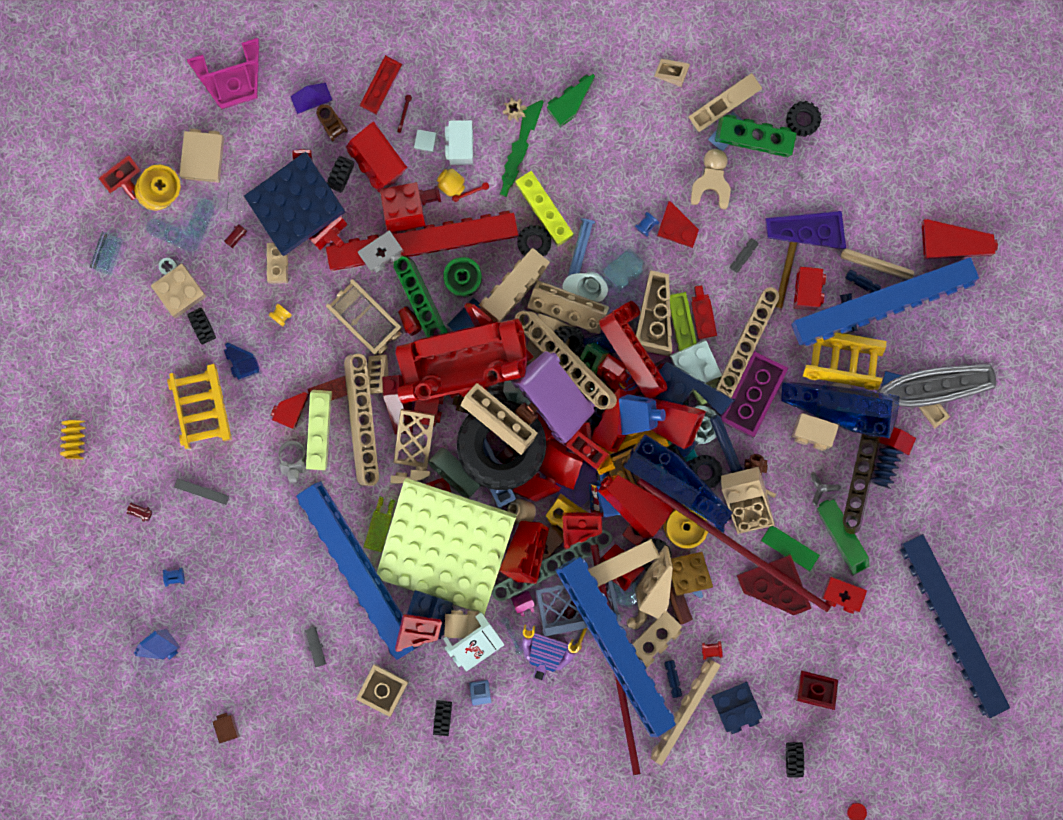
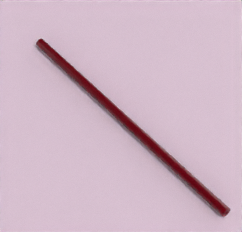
M642 477L638 479L637 484L825 612L830 610L831 606L810 591Z
M598 544L590 545L594 566L601 563ZM602 584L598 586L600 592H602L608 600L606 585ZM615 676L633 775H639L641 772L627 697Z

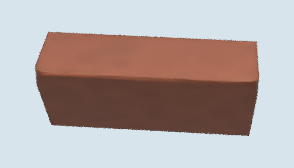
M672 586L669 598L679 624L683 625L693 620L684 594L676 596L674 586Z

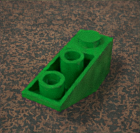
M586 74L579 80L580 83L575 87L569 86L563 91L564 95L560 98L556 96L548 102L547 111L560 128L576 117L595 79L594 74L590 76Z

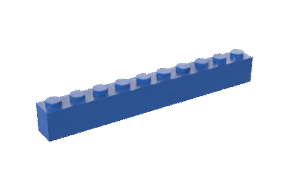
M970 257L794 320L791 326L799 346L805 344L807 347L817 343V339L823 338L827 340L834 337V333L841 331V334L851 331L852 327L856 325L863 327L870 324V320L876 319L880 321L888 317L887 314L892 312L896 315L904 312L906 307L916 308L928 299L929 302L939 299L942 294L946 293L949 296L958 292L957 289L959 288L969 289L975 286L979 276Z
M321 481L317 482L296 495L300 507L305 510L309 522L315 526L319 538L326 544L329 555L335 559L339 571L346 577L350 589L357 595L359 604L365 608L370 622L377 628L379 637L385 641L391 656L398 660L418 648L419 646H410L403 648L400 652H396L395 646L403 614Z
M581 557L573 558L555 569L650 737H659L676 725L674 715L669 709L667 710L663 696L654 687V680L645 671V664L642 660L638 659L634 645L629 643L626 638L627 633L625 629L618 624L616 620L617 615L609 608L606 596L597 587V580L589 573L588 564Z

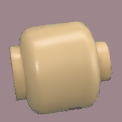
M516 499L509 504L507 512L516 514L514 523L519 524L520 521L532 522L535 518L536 509L533 503Z

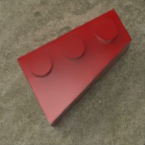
M520 521L499 571L516 582L537 584L549 528L539 522Z

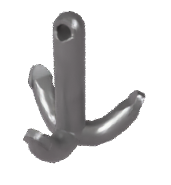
M816 472L810 474L817 488L812 500L814 506L818 505L823 492L841 490V485L822 484Z

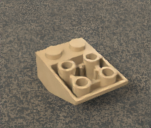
M759 467L721 476L722 492L737 534L775 525Z

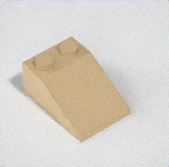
M667 546L663 547L659 553L660 557L654 560L635 588L638 609L658 619L669 607L673 567Z

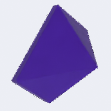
M326 83L305 86L290 96L297 114L333 101Z

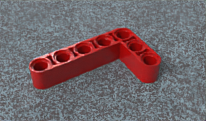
M629 301L600 319L599 325L646 398L653 399L666 391L667 385L628 322L640 315V309L634 301Z

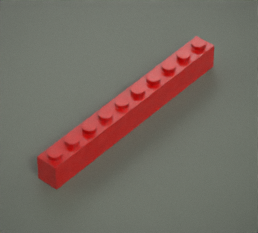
M510 211L499 212L498 216L492 217L491 214L481 215L480 219L473 220L472 217L464 218L459 223L447 221L442 223L443 226L435 227V224L423 226L424 229L421 230L412 228L397 234V231L391 232L404 252L401 255L404 257L419 256L518 237L515 214L510 213ZM370 235L367 236L366 240H360V238L349 239V243H344L340 248L334 242L329 243L330 246L326 247L330 271L366 265L358 251L379 238V236ZM378 250L379 254L377 257H385V251Z

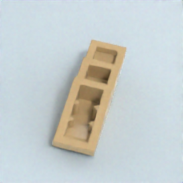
M652 539L588 569L591 576L595 577L598 586L660 556Z

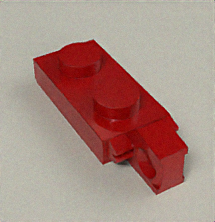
M702 285L695 286L696 296L691 297V305L698 340L716 337L717 331L709 294L704 295Z

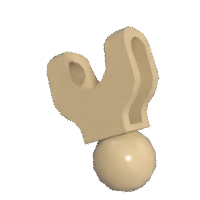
M716 148L709 150L705 154L704 165L706 168L704 169L703 176L698 178L692 185L691 205H697L700 202L702 193L705 190L711 189L716 191L719 196V207L724 210L728 207L731 188L724 179L723 170L728 163V158L724 151Z

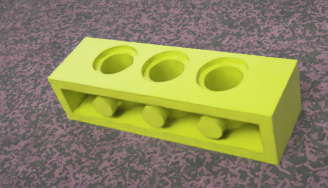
M532 171L515 181L516 186L544 228L549 232L557 247L574 236V233Z

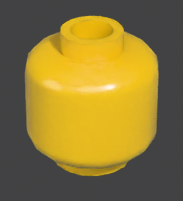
M453 168L444 169L436 180L438 188L449 197L455 194L459 196L465 189L463 185L465 178Z

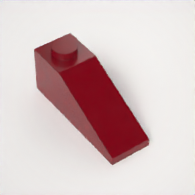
M402 375L382 377L383 398L395 435L398 432L400 410H412V402L401 403L398 398V388L404 385ZM404 414L403 423L407 425L413 420L410 415ZM412 425V426H410L408 429L413 433V425Z

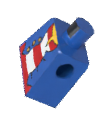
M596 472L597 482L589 484L590 512L602 513L604 518L621 515L598 492V489L602 486L601 482L608 476V472L602 475Z

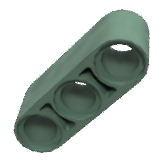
M441 447L428 461L430 467L465 498L469 499L481 487L480 484L467 475L460 461L445 448Z

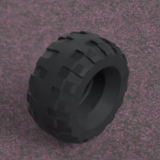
M498 400L513 413L522 405L509 400ZM470 413L463 421L457 437V454L462 468L476 483L489 489L509 490L525 484L538 472L546 453V437L540 421L537 418L529 425L538 434L523 454L518 453L512 461L498 464L488 459L483 450V441L491 430Z

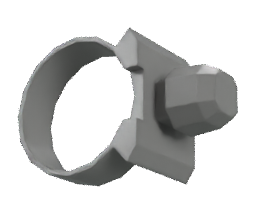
M288 441L279 448L278 455L281 462L279 465L281 473L287 475L289 482L294 483L298 481L299 474L306 472L304 463L306 453L301 443ZM297 445L304 451L303 457L296 464H287L280 458L281 452L287 446Z

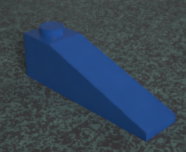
M167 629L154 631L141 641L133 654L138 657L162 660L168 658L170 660L178 654L177 649L180 646Z

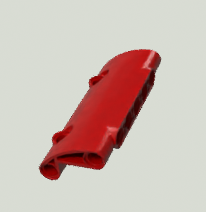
M519 319L504 322L496 321L422 338L412 343L397 346L396 357L404 385L398 388L397 394L401 403H408L468 391L476 383L481 387H487L500 382L525 377L527 351L521 321ZM493 371L497 373L498 378L493 375Z

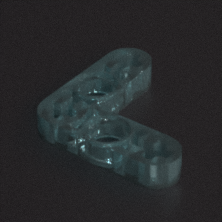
M203 199L199 201L186 231L158 219L150 220L147 223L146 229L155 238L185 251L193 252L198 249L215 208L210 200ZM208 203L210 211L205 212L204 217H207L205 221L203 218L198 217L197 214L202 215L203 209L201 206H205ZM198 220L202 221L203 228L200 231H195L193 223ZM159 223L158 227L163 230L167 226L168 228L164 231V237H160L163 234L162 232L155 231V233H152L151 225ZM172 230L178 233V238L175 241L168 239V233ZM182 234H185L183 238L186 240L193 238L195 245L187 248L188 245L185 242L181 241V245L178 243L182 238Z

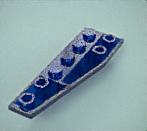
M782 382V402L837 424L839 427L851 432L884 438L891 437L898 416L900 396L846 387Z
M645 434L633 447L622 464L627 470L721 529L724 528L733 514L676 453Z

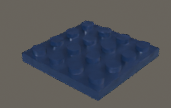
M306 151L244 195L246 201L283 256L346 213Z

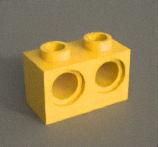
M560 493L545 517L548 518L547 520L552 525H558L563 529L562 515H558L555 509L560 508L564 512H588Z

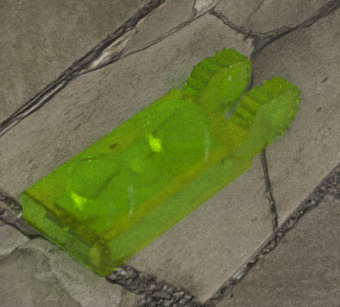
M379 496L363 548L382 553L392 520L395 500L391 499L387 514L380 512L384 497Z

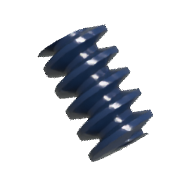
M889 447L880 448L879 452L883 455H879L876 458L881 463H875L874 466L878 470H873V474L876 477H872L871 482L875 485L891 489L888 484H894V481L890 477L897 476L892 470L899 469L895 462H901L897 455L904 454V452Z

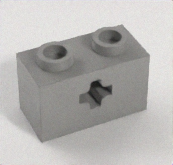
M389 230L358 251V254L371 273L374 271L378 273L386 267L385 264L390 260L392 262L398 260L404 251ZM380 249L385 251V257L383 258L382 256L377 257L379 254L378 250Z

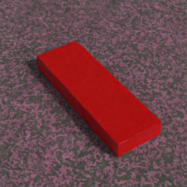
M385 55L359 105L360 107L377 115L402 67V63Z

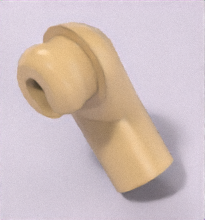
M638 609V615L635 618H629L627 626L632 629H638L646 622L648 614Z

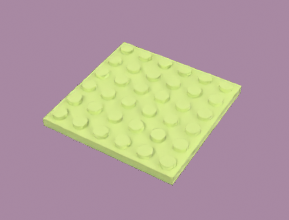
M405 478L377 574L382 581L412 591L417 590L453 602L454 605L472 611H479V613L482 612L485 615L517 515Z

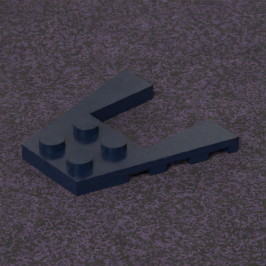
M666 362L659 370V373L666 382L667 389L654 397L655 399L682 405L695 390L720 415L724 414L735 401L734 398L723 394L718 389L705 384V382L696 379L669 362ZM694 440L693 444L686 449L678 445L676 446L682 456L687 457L698 442Z

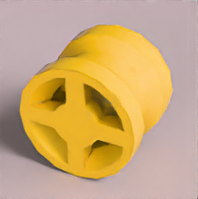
M277 303L275 310L270 312L268 316L283 327L287 318H291L292 314Z

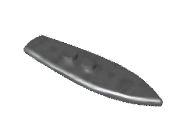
M991 364L949 366L916 371L890 381L874 393L872 399L899 407H923L941 404L994 389L996 387V374Z

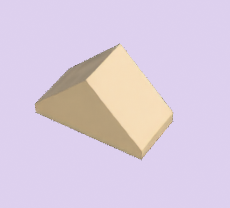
M661 59L654 76L682 87L690 64Z

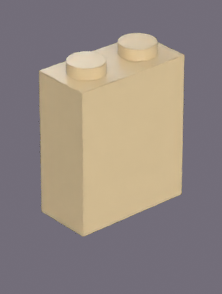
M199 129L184 131L179 175L181 179L220 183L224 137L220 135V132L209 131L208 133H201Z

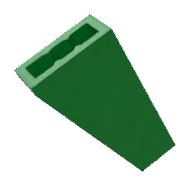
M825 500L820 503L817 508L818 515L851 574L854 576L870 567L869 556L857 536L849 534L844 530V515L835 500Z

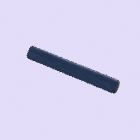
M714 415L710 418V422L731 472L743 471L721 416Z

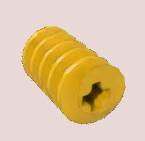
M65 420L61 422L62 425L66 426V428L61 429V432L66 435L60 437L62 441L66 442L60 445L61 448L65 449V451L59 454L65 457L64 459L84 460V457L79 456V454L85 450L79 448V446L85 444V442L80 440V438L85 437V434L80 433V431L86 429L80 423L85 421Z

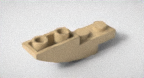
M751 73L688 117L697 131L700 132L763 88Z

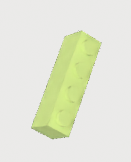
M312 390L310 392L306 469L326 470L332 391Z

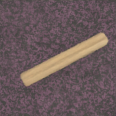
M847 248L841 252L842 259L905 280L914 277L913 270Z

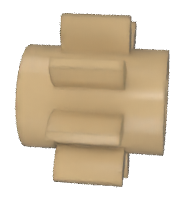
M511 98L509 103H504L506 110L503 111V114H509L507 118L509 121L514 118L519 122L521 116L525 117L523 110H526L527 107L525 105L520 106L522 104L521 99L514 101ZM512 108H515V109L518 108V111H517V112H516V111H513V112H512L511 109H512Z

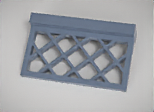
M611 580L608 582L607 595L610 592L611 598L608 597V600L612 602L613 611L617 615L616 620L619 622L621 617L620 613H618L613 582ZM564 585L536 590L543 636L588 628L583 618L577 617L579 611L570 604L572 601L571 597L568 601L559 597L561 591L565 589ZM549 592L555 596L549 606L542 602L541 593ZM557 598L565 603L560 613L551 608ZM568 606L577 611L572 619H567L562 615ZM549 609L558 615L552 623H546L545 615Z

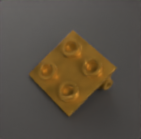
M703 552L671 558L673 567L671 580L676 596L713 588Z

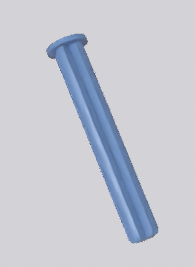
M585 218L580 219L582 224L568 276L580 273L592 224H595V221Z

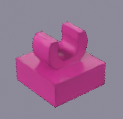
M529 591L511 598L517 614L520 613L524 617L523 611L530 609L532 613L534 612L533 607L535 604Z

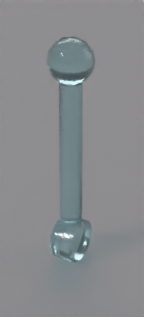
M503 618L502 624L505 625L507 628V631L516 648L515 652L517 655H521L523 653L522 648H519V645L513 635V632L509 626V619Z

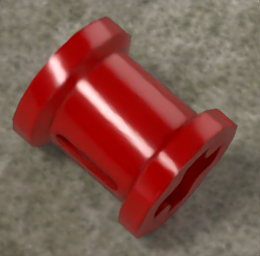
M721 641L714 644L701 643L703 660H706L707 657H723Z

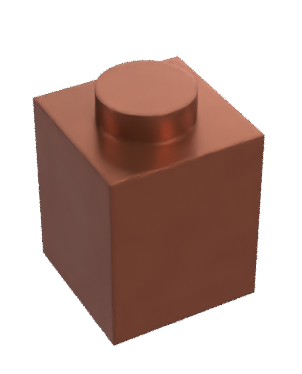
M227 713L216 716L217 720L212 721L219 744L240 737L233 715L228 716Z

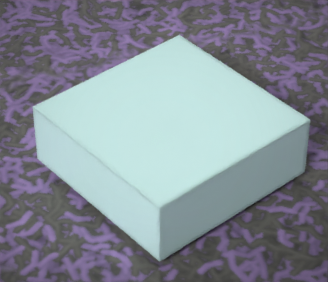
M417 129L414 149L433 152L436 133Z

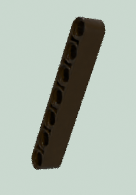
M871 404L865 416L843 516V527L849 534L858 533L862 525L885 420L884 409L880 404ZM873 412H879L881 414L877 418L871 416ZM869 430H875L877 432L873 436L867 434ZM865 448L873 449L869 454L863 452ZM863 465L869 467L865 472L859 470ZM857 484H864L865 488L857 490L855 486ZM853 502H859L861 503V506L858 508L851 507V504ZM849 520H855L857 524L853 527H850L847 525V522Z

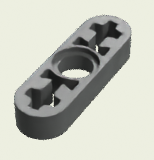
M178 478L174 485V488L227 505L229 495Z

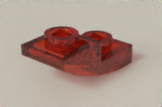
M342 376L308 388L309 396L312 390L332 391L331 401L346 396V377Z

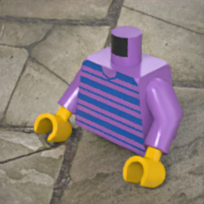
M526 625L523 628L522 648L524 656L529 661V664L536 666L533 677L544 681L547 670L555 672L567 666L572 661L576 652L579 651L581 643L578 646H574L572 644L574 639H571L568 644L535 633V626H533L531 631L526 630Z

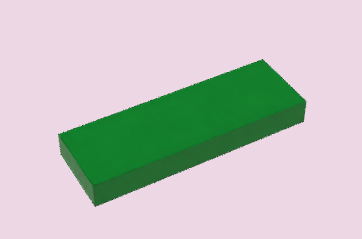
M769 526L761 539V542L782 555L787 556L791 554L793 562L809 572L820 556L774 526Z

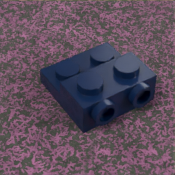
M415 590L406 615L440 619L442 624L438 639H441L445 635V614H451V610H454L452 607L453 602Z
M747 681L711 696L726 732L735 734L742 731L741 727L748 724L749 727L760 723L759 719L762 718V715Z

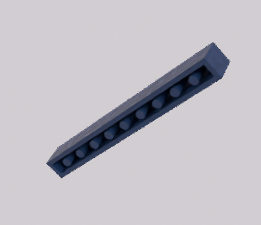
M920 534L900 544L902 547L900 549L901 555L904 559H908L911 565L908 567L913 577L916 576L919 581L917 584L921 594L925 593L928 599L925 601L928 609L934 611L937 617L934 619L939 629L942 628L945 633L943 636L947 646L951 645L954 651L952 653L956 664L960 663L963 669L960 671L965 681L968 680L971 685L969 688L971 695L974 699L977 698L980 703L978 705L982 716L986 715L987 718H992L1010 709L924 534Z

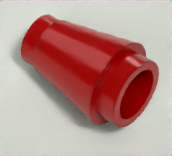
M408 307L398 311L405 332L409 333L410 336L416 335L423 329L418 318Z

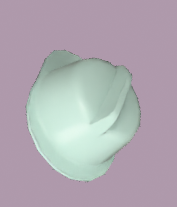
M595 272L571 274L563 282V290L595 302L604 300L608 293L606 281Z

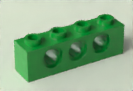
M725 115L718 121L715 142L787 158L793 155L797 133L791 132L790 128L780 127L778 129L769 123H762L760 125L756 124L752 119L738 120L734 115ZM735 127H739L741 129L740 136L735 134ZM753 131H757L759 133V140H756L753 137ZM771 135H775L777 137V144H774L771 141Z

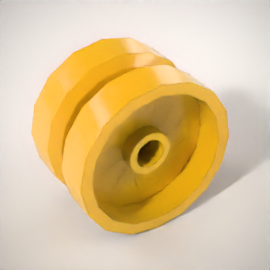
M161 164L152 165L145 169L136 181V198L146 209L153 211L163 210L169 207L178 197L181 188L180 179L170 167Z
M681 504L708 522L706 516L699 509L689 504ZM675 509L663 524L666 537L673 544L681 548L699 546L708 534L706 530ZM686 523L689 524V528H686V529L684 530V529H683L684 524H686Z

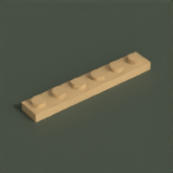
M708 659V661L703 663L700 669L701 673L698 678L693 680L691 690L688 695L683 697L678 712L676 711L673 714L676 725L663 733L661 741L653 748L651 759L659 765H663L721 665L713 660Z

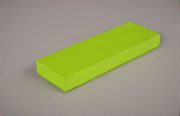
M686 292L670 295L671 317L678 350L681 351L696 344L697 341Z

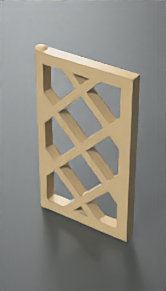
M405 409L400 410L393 463L428 467L435 414ZM404 414L410 415L414 420L405 425L403 423ZM429 418V427L425 428L419 420ZM417 423L422 431L414 436L408 428ZM406 431L411 439L403 444L400 440L401 433ZM426 434L428 437L427 445L423 447L417 438ZM414 441L419 450L411 454L406 446ZM401 449L409 456L405 460L398 459ZM423 452L425 455L424 463L418 462L414 457Z

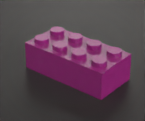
M754 351L732 395L735 401L721 415L723 423L754 438L789 368Z

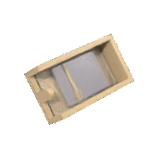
M352 279L350 281L351 284L344 291L341 290L337 294V298L330 305L327 304L326 307L375 356L378 353L382 355L388 349L387 344L391 340L396 341L402 333L400 331L402 327Z

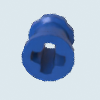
M646 212L642 221L634 227L645 237H648V233L655 225L659 224V221Z
M183 567L179 568V570H163L165 587L175 583L185 584Z

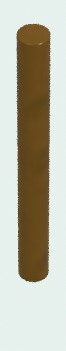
M795 242L789 243L778 291L779 300L775 308H783L797 247Z

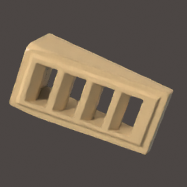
M387 355L369 356L368 379L370 394H383L382 377L388 376ZM375 361H381V364L375 365ZM381 368L380 372H375V369Z

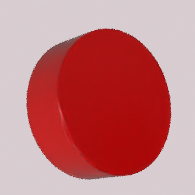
M853 803L848 807L847 815L850 820H865L867 810L861 803Z

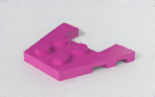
M258 38L242 42L247 62L212 73L208 71L204 55L187 59L188 64L221 110L258 99Z

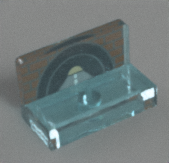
M102 231L89 267L111 276L123 239Z

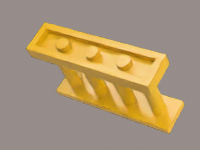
M837 332L834 333V337L827 340L820 338L816 340L817 343L813 344L811 365L805 366L803 377H808L811 380L819 379L864 387L867 390H879L882 378L876 377L878 356H883L887 341ZM821 346L832 348L830 369L818 367ZM840 349L851 351L849 372L838 370ZM859 353L870 355L868 375L857 374Z
M215 364L207 365L205 373L176 379L174 373H170L167 383L169 390H172L182 433L179 435L181 446H184L185 449H191L190 442L217 436L219 438L222 437L223 441L232 440L217 366ZM205 380L207 382L210 381L211 389L208 392L180 398L178 386ZM207 399L214 400L215 408L213 410L184 416L182 405ZM210 418L218 419L219 426L217 429L188 435L187 423Z

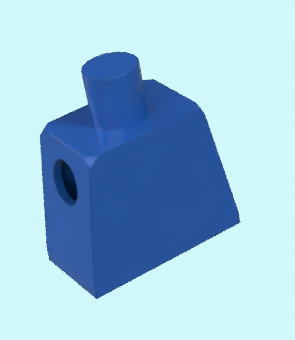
M626 395L619 398L622 435L652 430L657 427L658 421L665 420V410L656 409V401L654 399L634 395Z

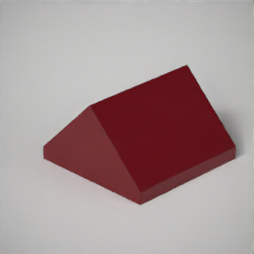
M801 670L794 700L835 710L838 679Z

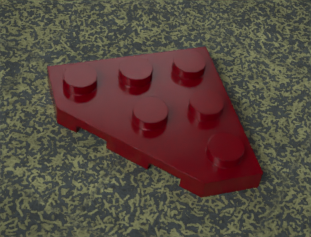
M791 554L768 563L803 587ZM759 566L737 574L743 593L779 608L793 616L812 609L808 599Z

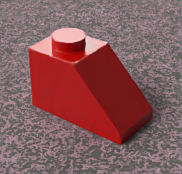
M303 392L279 402L278 406L274 405L270 415L273 416L272 421L295 430L309 394Z

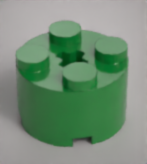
M460 257L451 260L446 265L443 279L447 290L451 294L466 298L474 295L479 290L482 283V273L474 260ZM459 274H461V275L467 274V275H466L467 280H466V281H464V280L459 281L460 278H459L458 275H459Z

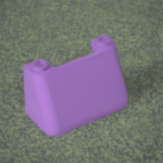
M545 351L526 367L525 377L510 380L515 388L520 389L522 395L530 403L532 402L538 408L537 412L547 423V427L552 430V436L557 441L565 444L595 412L593 409L595 405L588 398L584 397L559 364V357L554 352L550 354Z

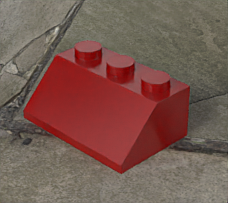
M374 121L354 136L346 146L350 157L355 159L361 172L366 174L371 186L379 193L380 189L388 188L396 183L408 168Z

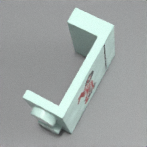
M482 612L475 616L481 627L454 646L447 637L443 638L447 644L444 647L450 657L454 655V662L458 667L462 665L466 671L504 646V643Z

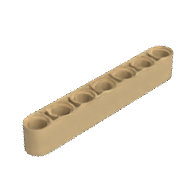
M766 288L760 294L722 372V376H720L715 387L729 397H732L779 300V293L775 288ZM766 293H770L773 296L772 302L765 299ZM757 310H762L765 313V318H759ZM749 327L756 328L757 335H751L748 330ZM740 345H748L749 352H743ZM735 360L741 364V368L738 370L732 366V362ZM728 377L732 380L733 384L731 387L725 385L724 378Z
M520 311L516 314L515 319L521 321L524 334L543 353L545 351L550 354L554 352L559 357L561 367L578 389L597 408L611 409L616 405L617 399L615 394L534 312ZM526 315L529 318L527 324L524 323V317ZM539 328L542 331V335L540 338H538L537 336V330ZM551 342H554L555 349L553 351L550 350ZM565 355L568 357V363L566 365L563 363V357ZM578 368L581 370L582 373L580 378L576 376V371ZM591 382H593L595 385V389L593 392L589 389V385ZM604 396H607L608 398L607 405L603 404L602 400Z
M357 353L348 355L344 360L357 482L362 486H373L379 480L367 361L364 355ZM354 358L358 360L357 367L353 366L352 361ZM356 377L360 379L359 386L355 385L354 381ZM358 396L362 398V404L360 406L357 404ZM360 415L364 417L363 425L359 423ZM363 434L366 436L365 444L361 442V436ZM365 453L369 457L367 463L363 461V455ZM367 472L371 476L369 482L365 480V475Z

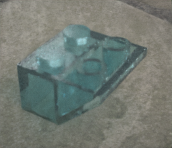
M629 248L602 270L600 275L614 292L617 289L622 291L629 285L628 280L630 278L636 279L643 273L645 262Z

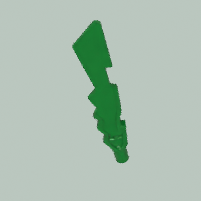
M543 100L527 106L526 110H523L525 117H522L519 140L512 143V153L507 156L508 161L504 165L503 185L499 194L501 196L507 197L509 189L513 186L519 173L517 169L528 149L527 139L530 130H535L544 103Z

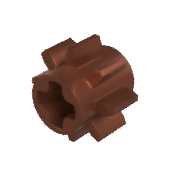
M524 402L514 412L528 425H531L538 418V415L535 413L538 408L532 402L529 405Z
M752 454L750 459H745V470L759 467L762 476V473H767L768 460H764V457L760 454Z

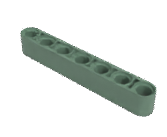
M606 530L602 531V533L607 534L609 537L608 543L604 545L599 543V535L590 537L584 542H588L591 545L598 544L600 551L611 544L612 535ZM577 542L569 549H564L543 560L540 567L541 576L537 583L557 573L547 569L548 561L555 560L559 568L566 563L564 554L567 551H572L575 558L581 557V559L591 556L592 552L583 553L581 545L584 542ZM509 578L497 584L492 594L497 601H505L535 584L524 583L521 589H516L512 584L513 579ZM498 587L506 589L507 594L505 597L499 598L496 596L495 592Z

